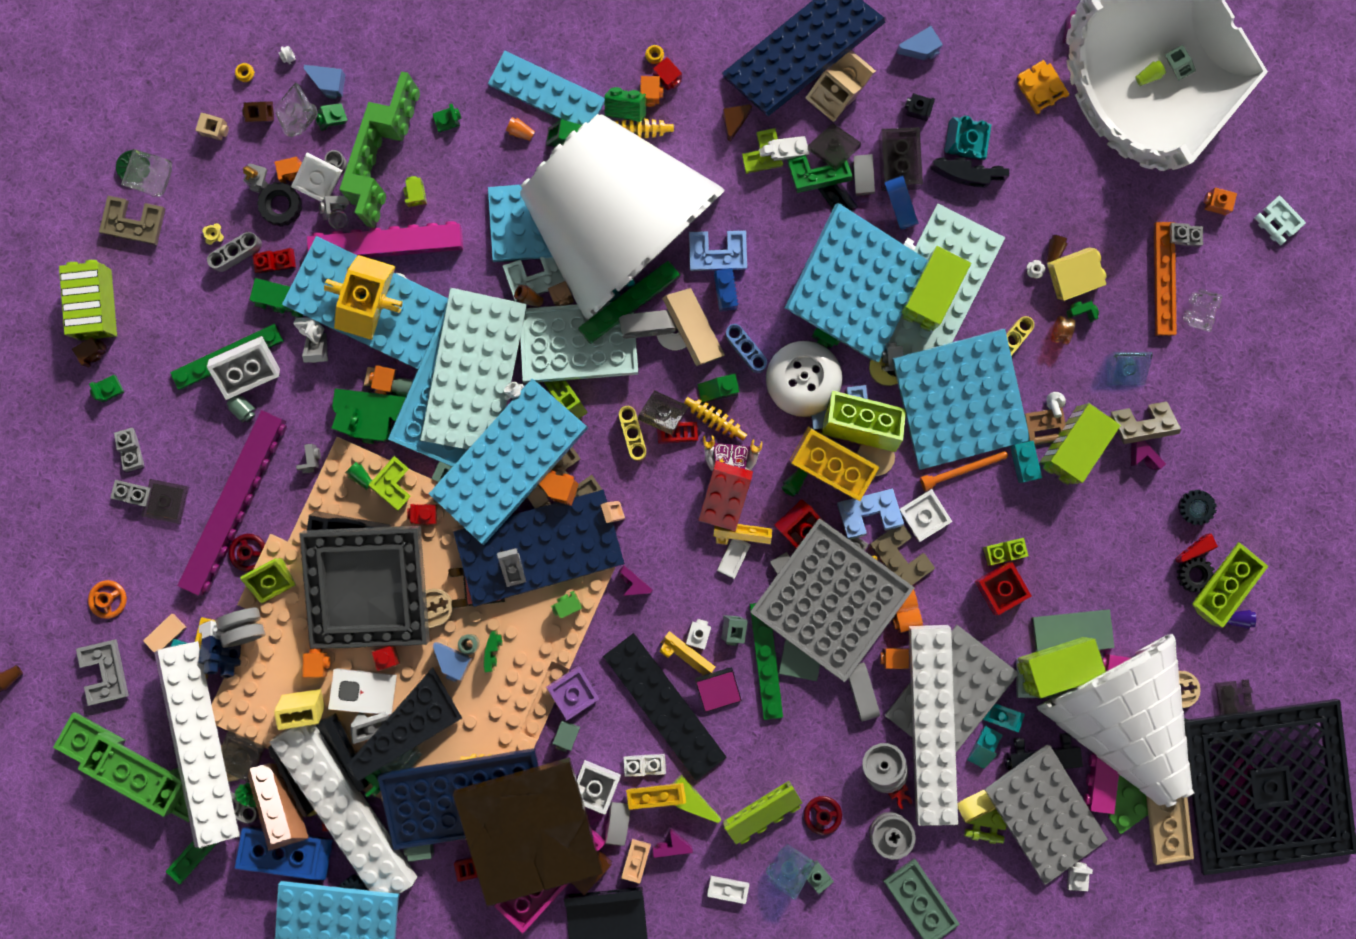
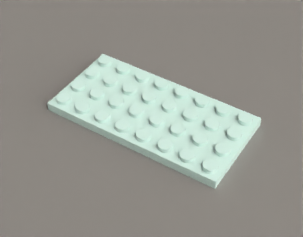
M937 204L916 244L914 252L928 259L935 247L939 246L972 264L938 328L934 331H926L917 322L911 323L906 321L902 315L889 343L897 342V345L903 346V355L952 343L1005 237Z
M450 288L420 437L421 441L469 449L506 408L508 400L504 398L506 395L504 388L512 380L527 304Z

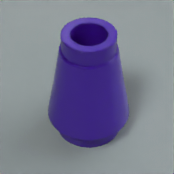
M1251 610L1236 611L1226 624L1250 629V627L1256 626V613L1251 612Z

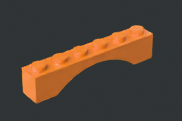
M551 470L539 483L553 501L572 506L579 485L573 476L563 474V476L556 475V472Z

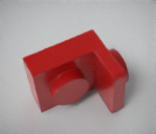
M410 504V508L407 509V519L410 520V524H437V505Z

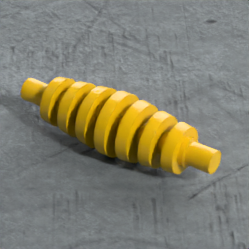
M645 118L643 125L637 121L636 125H634L632 120H629V125H626V120H621L622 127L632 133H636L640 138L642 132H644V139L649 138V132H651L652 137H656V132H659V136H663L665 132H674V124H665L663 120H659V124H656V120L651 119V125H649L648 119Z
M689 397L686 398L684 404L692 409V414L697 411L696 417L698 419L702 415L705 416L702 421L704 424L711 420L708 427L712 429L716 423L715 431L719 432L721 428H724L722 434L726 435L730 432V438L738 437L744 441L747 434L741 431L738 423L736 426H733L734 420L732 418L728 423L726 421L728 418L727 414L721 418L722 410L719 409L714 414L713 412L716 407L712 406L708 410V403L705 402L702 406L700 405L702 400L694 401Z

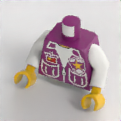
M704 436L705 460L711 471H713L716 461L751 471L756 465L763 442L761 441L758 447L754 446L755 439L751 441V446L715 443L714 436H712V441L706 442Z

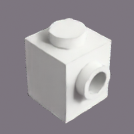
M697 619L696 622L692 621L686 644L705 650L711 626H708L707 621Z

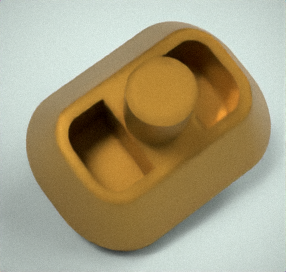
M250 166L243 167L246 180H249L250 177L255 178L258 175V171Z

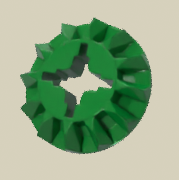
M248 782L245 785L240 784L235 791L236 800L244 806L256 807L250 784Z

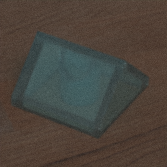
M1112 352L1107 355V385H1145L1153 353Z

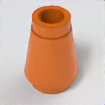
M513 117L505 130L509 132V135L531 141L535 133L534 130L520 119Z

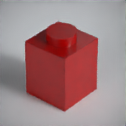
M668 57L653 68V75L660 76V83L667 91L671 88L675 89L681 84L682 72Z
M389 646L372 652L377 671L401 664L395 646Z

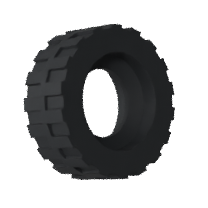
M282 182L269 184L265 189L261 190V194L258 196V210L261 216L272 225H278L279 227L288 226L299 218L302 211V201L299 194L290 185ZM276 196H284L289 201L288 210L282 214L275 213L271 209V201Z

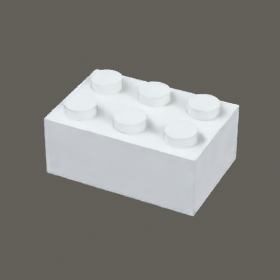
M262 336L209 359L207 365L209 372L226 400L275 379L280 374V368Z

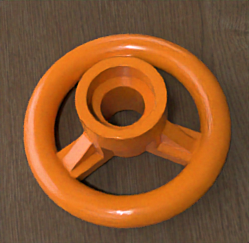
M111 580L97 583L92 587L88 595L90 610L93 614L103 619H111L118 616L124 610L127 602L126 592L123 587ZM104 586H111L116 589L112 593L98 592ZM120 595V604L118 608L112 612L111 604L113 603L114 598ZM94 597L96 605L98 607H104V613L96 608L94 604ZM105 597L108 598L107 603L104 602Z

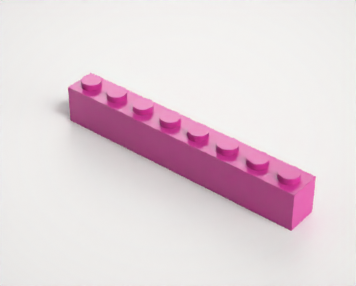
M454 221L446 222L445 225L428 223L423 227H419V225H408L407 228L391 226L388 227V230L371 228L369 231L362 232V230L355 229L351 230V233L333 231L329 235L313 233V236H307L308 251L315 237L318 236L351 253L366 258L463 250L462 227Z
M1105 654L1102 661L1107 672L1131 658ZM1095 753L1090 754L1089 766H1091V771L1086 778V784L1089 787L1088 793L1084 796V802L1090 811L1114 814L1119 774L1099 759Z

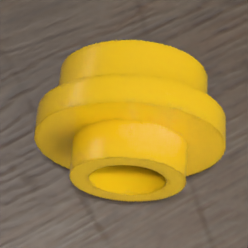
M658 45L648 47L645 53L647 61L651 64H659L664 59L663 49ZM656 52L658 57L653 58L651 54Z
M247 63L239 64L235 69V76L241 82H249L254 77V69ZM243 71H248L246 76H242Z

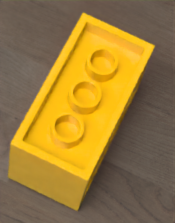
M807 427L789 459L795 466L858 501H861L879 469L873 462L810 427Z

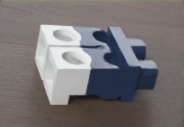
M215 621L199 625V633L202 634V645L200 647L201 657H199L198 663L204 664V674L214 675L218 673V668H221L220 676L222 678L233 677L235 667L241 663V659H239L241 645L223 648L220 636L225 632L218 631Z

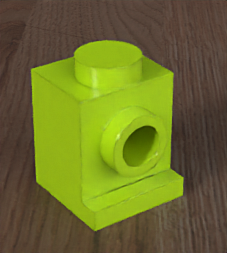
M416 176L406 178V187H403L405 198H408L405 199L406 205L414 207L427 204L424 184L421 178Z

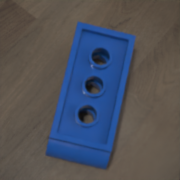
M247 826L242 828L235 869L313 880H326L333 839L308 835L306 840L279 847L284 851V856L281 858L277 855L278 848L268 850L262 828ZM258 845H261L264 848L263 855L258 853ZM297 851H301L303 853V860H299L296 857Z

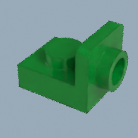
M449 104L450 108L432 113L439 133L460 126L459 120L462 117L459 109H455L453 104Z
M114 374L98 383H89L92 397L101 402H106L124 392L117 376Z

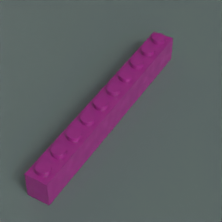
M261 410L180 578L178 587L196 595H204L209 592L212 586L210 581L213 575L215 576L220 569L218 564L221 558H224L228 553L229 548L227 545L236 536L237 530L235 529L237 524L241 523L245 517L244 510L253 500L254 495L252 493L254 489L258 488L261 484L262 478L260 476L263 470L266 471L270 465V455L277 450L279 445L277 441L280 436L284 435L287 421Z

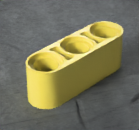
M1028 316L1017 320L1006 333L1007 339L1011 336L1016 341L1015 345H1011L1008 342L1011 356L1034 328V321ZM1020 322L1026 323L1027 331L1020 328Z
M624 406L619 411V419L628 451L633 460L641 461L646 457L647 453L634 408ZM625 411L633 413V417L630 420L623 419L622 414ZM630 429L638 431L636 438L631 439L627 436ZM636 447L642 448V456L635 457L632 454L633 449Z
M985 790L957 803L958 810L966 823L996 809Z

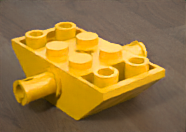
M358 255L348 268L343 284L330 279L326 280L325 283L327 285H324V291L339 295L336 304L334 329L372 340L383 308L400 313L401 309L399 307H402L403 301L394 300L386 296L395 266ZM366 294L365 298H360V295Z

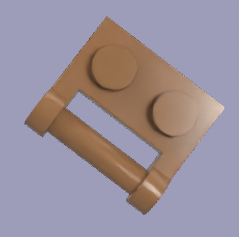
M1060 408L1062 416L1059 418L1054 417L1052 409L1024 414L1029 432V441L1034 440L1035 447L1038 444L1054 442L1059 434L1035 437L1034 432L1058 428L1059 432H1062L1066 426L1063 408Z

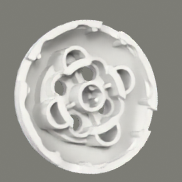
M797 341L784 346L773 356L766 372V386L775 404L783 411L795 416H812L827 409L832 391L840 392L842 371L837 358L826 347L811 341ZM794 362H800L801 367L799 369L794 368ZM812 367H819L820 372L814 373ZM807 374V378L803 379L801 375ZM793 379L797 382V385L791 387L788 382ZM809 384L815 385L816 389L814 391H809L807 389V386Z

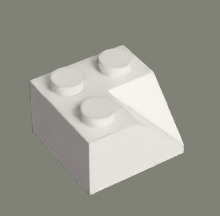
M585 760L577 778L584 806L606 815L621 774Z

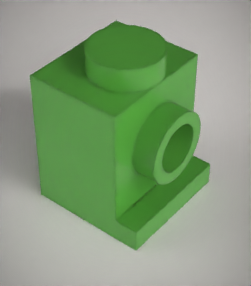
M575 591L570 592L571 597H568L566 594L557 598L558 603L551 606L555 616L559 615L561 619L583 609Z

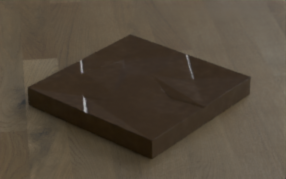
M570 757L454 790L453 797L487 907L603 874V867Z

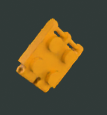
M1044 60L1032 66L1031 69L1034 73L1027 69L1017 76L1019 79L1017 85L1036 115L1041 113V110L1047 106L1055 105V102L1059 99L1069 96L1068 90L1051 63L1047 65ZM1062 92V94H1060L1059 96L1055 97L1054 99L1052 98L1053 96ZM1045 101H1048L1047 103H1045V104H1043L1042 106L1038 107V105H1040L1041 103H1043V102H1045Z

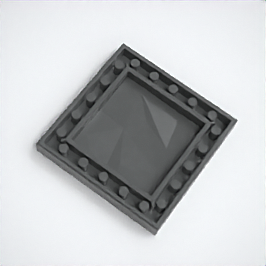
M421 526L305 530L299 533L310 649L428 644L430 637Z

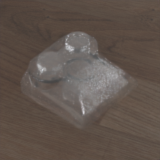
M298 83L293 84L274 108L285 135L289 137L300 136L304 133L318 114L317 107L309 103Z
M133 149L121 185L160 198L166 191L172 173V162L168 159Z

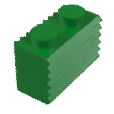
M614 87L604 95L605 116L641 122L646 116L645 93L642 94L637 90L624 91L619 87Z

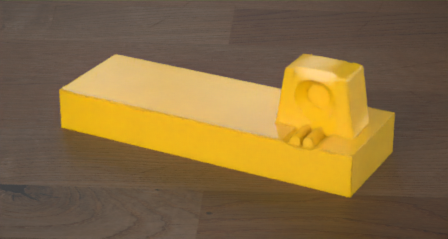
M738 524L736 531L714 525L713 536L716 537L717 544L727 545L729 539L771 544L772 529Z
M670 631L660 642L662 646L659 652L669 658L675 653L702 675L712 673L715 668L713 664Z
M683 783L626 790L629 810L686 803Z

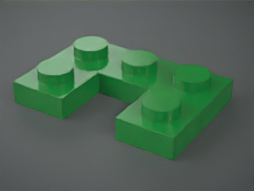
M843 147L825 150L824 157L827 166L810 169L806 155L788 159V167L796 192L800 193L852 181V173Z

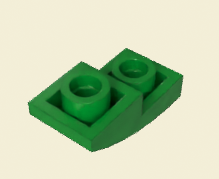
M498 630L492 631L488 638L484 655V672H492L495 670L494 667H497L496 655H493L492 651H498L500 646H503L502 635L498 634Z

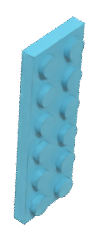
M505 50L488 82L489 86L560 120L580 125L586 122L589 123L597 114H600L605 103L604 97Z

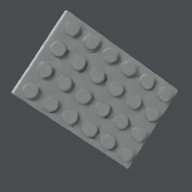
M956 624L951 630L955 751L957 752L1019 673ZM910 682L886 712L885 716L913 737Z
M1045 745L984 789L1045 885L1108 840L1049 745Z

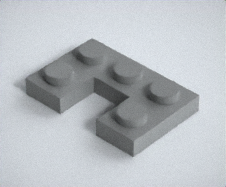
M117 639L76 649L80 668L99 664L102 675V683L84 687L88 706L129 696Z

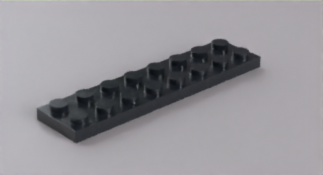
M635 633L631 634L603 656L696 781L727 758Z

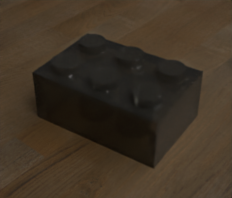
M920 127L881 129L879 134L881 191H887L885 182L900 176L904 177L908 190H919L923 184Z

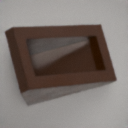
M747 104L723 109V120L728 141H732L752 112V105Z

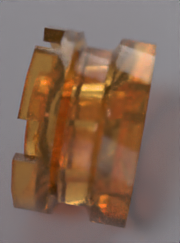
M1058 316L1053 327L1051 341L1056 343L1060 341L1062 344L1068 345L1074 333L1075 320L1071 318L1067 320L1063 316Z

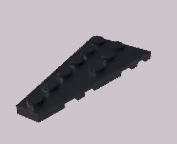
M433 667L347 764L357 782L462 719L461 714Z

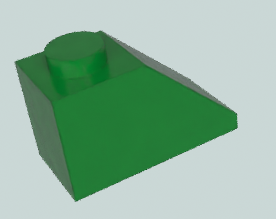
M736 374L717 377L697 384L700 399L702 400L701 403L739 395Z

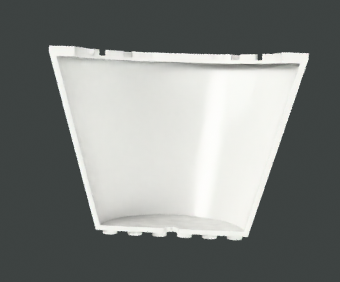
M1081 0L1075 8L1077 10L1076 14L1071 17V28L1068 29L1066 44L1069 45L1070 50L1069 59L1066 61L1071 74V85H1076L1078 91L1075 94L1076 99L1093 129L1100 137L1104 135L1110 141L1107 145L1112 149H1116L1119 155L1125 159L1129 157L1140 162L1141 167L1148 169L1157 168L1159 171H1166L1167 169L1176 170L1194 162L1268 72L1242 28H1237L1234 25L1235 16L1225 0ZM1183 45L1191 57L1196 71L1178 81L1168 64L1165 54ZM1159 60L1163 64L1166 74L1158 80L1140 86L1135 76L1150 63Z
M597 114L589 123H584L577 133L573 131L569 134L563 146L559 144L553 149L547 162L543 161L536 168L535 174L531 179L528 178L521 184L522 190L520 195L584 318L588 321L615 295L612 292L614 288L619 292L725 190L606 116Z

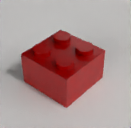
M1007 562L974 581L993 615H1000L1032 597L1013 562Z

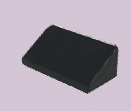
M841 183L818 188L832 209L838 203L850 211L858 207Z

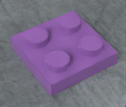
M577 666L546 687L565 720H569L599 700L580 666Z

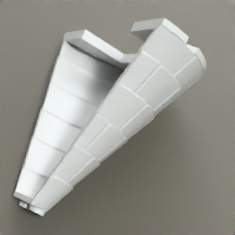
M1167 634L1136 651V656L1082 686L1065 690L1036 706L1039 711L1056 722V725L1095 753L1099 759L1139 788L1141 792L1156 804H1165L1166 807L1176 804V799L1180 797L1186 798L1194 793L1192 790L1190 763L1188 762L1187 737L1185 736L1184 711L1182 710L1181 685L1179 684L1176 655V639L1173 634Z

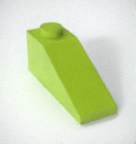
M566 380L544 382L553 397L578 419L588 413Z
M682 775L672 783L684 784L686 803L675 805L677 808L716 823L721 822V817Z

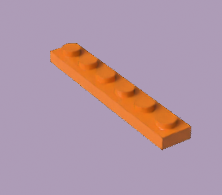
M1175 222L1154 223L1155 336L1177 335L1175 244L1170 243V223Z

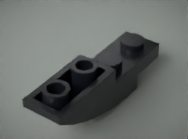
M937 158L930 165V169L942 177L973 187L987 188L991 180L1006 181L1009 177V168H1004L1003 166L985 168L982 165L971 168V161H966L965 158H956L954 160Z

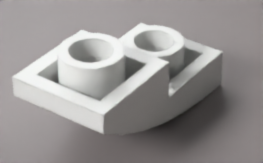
M665 754L625 756V777L666 774Z

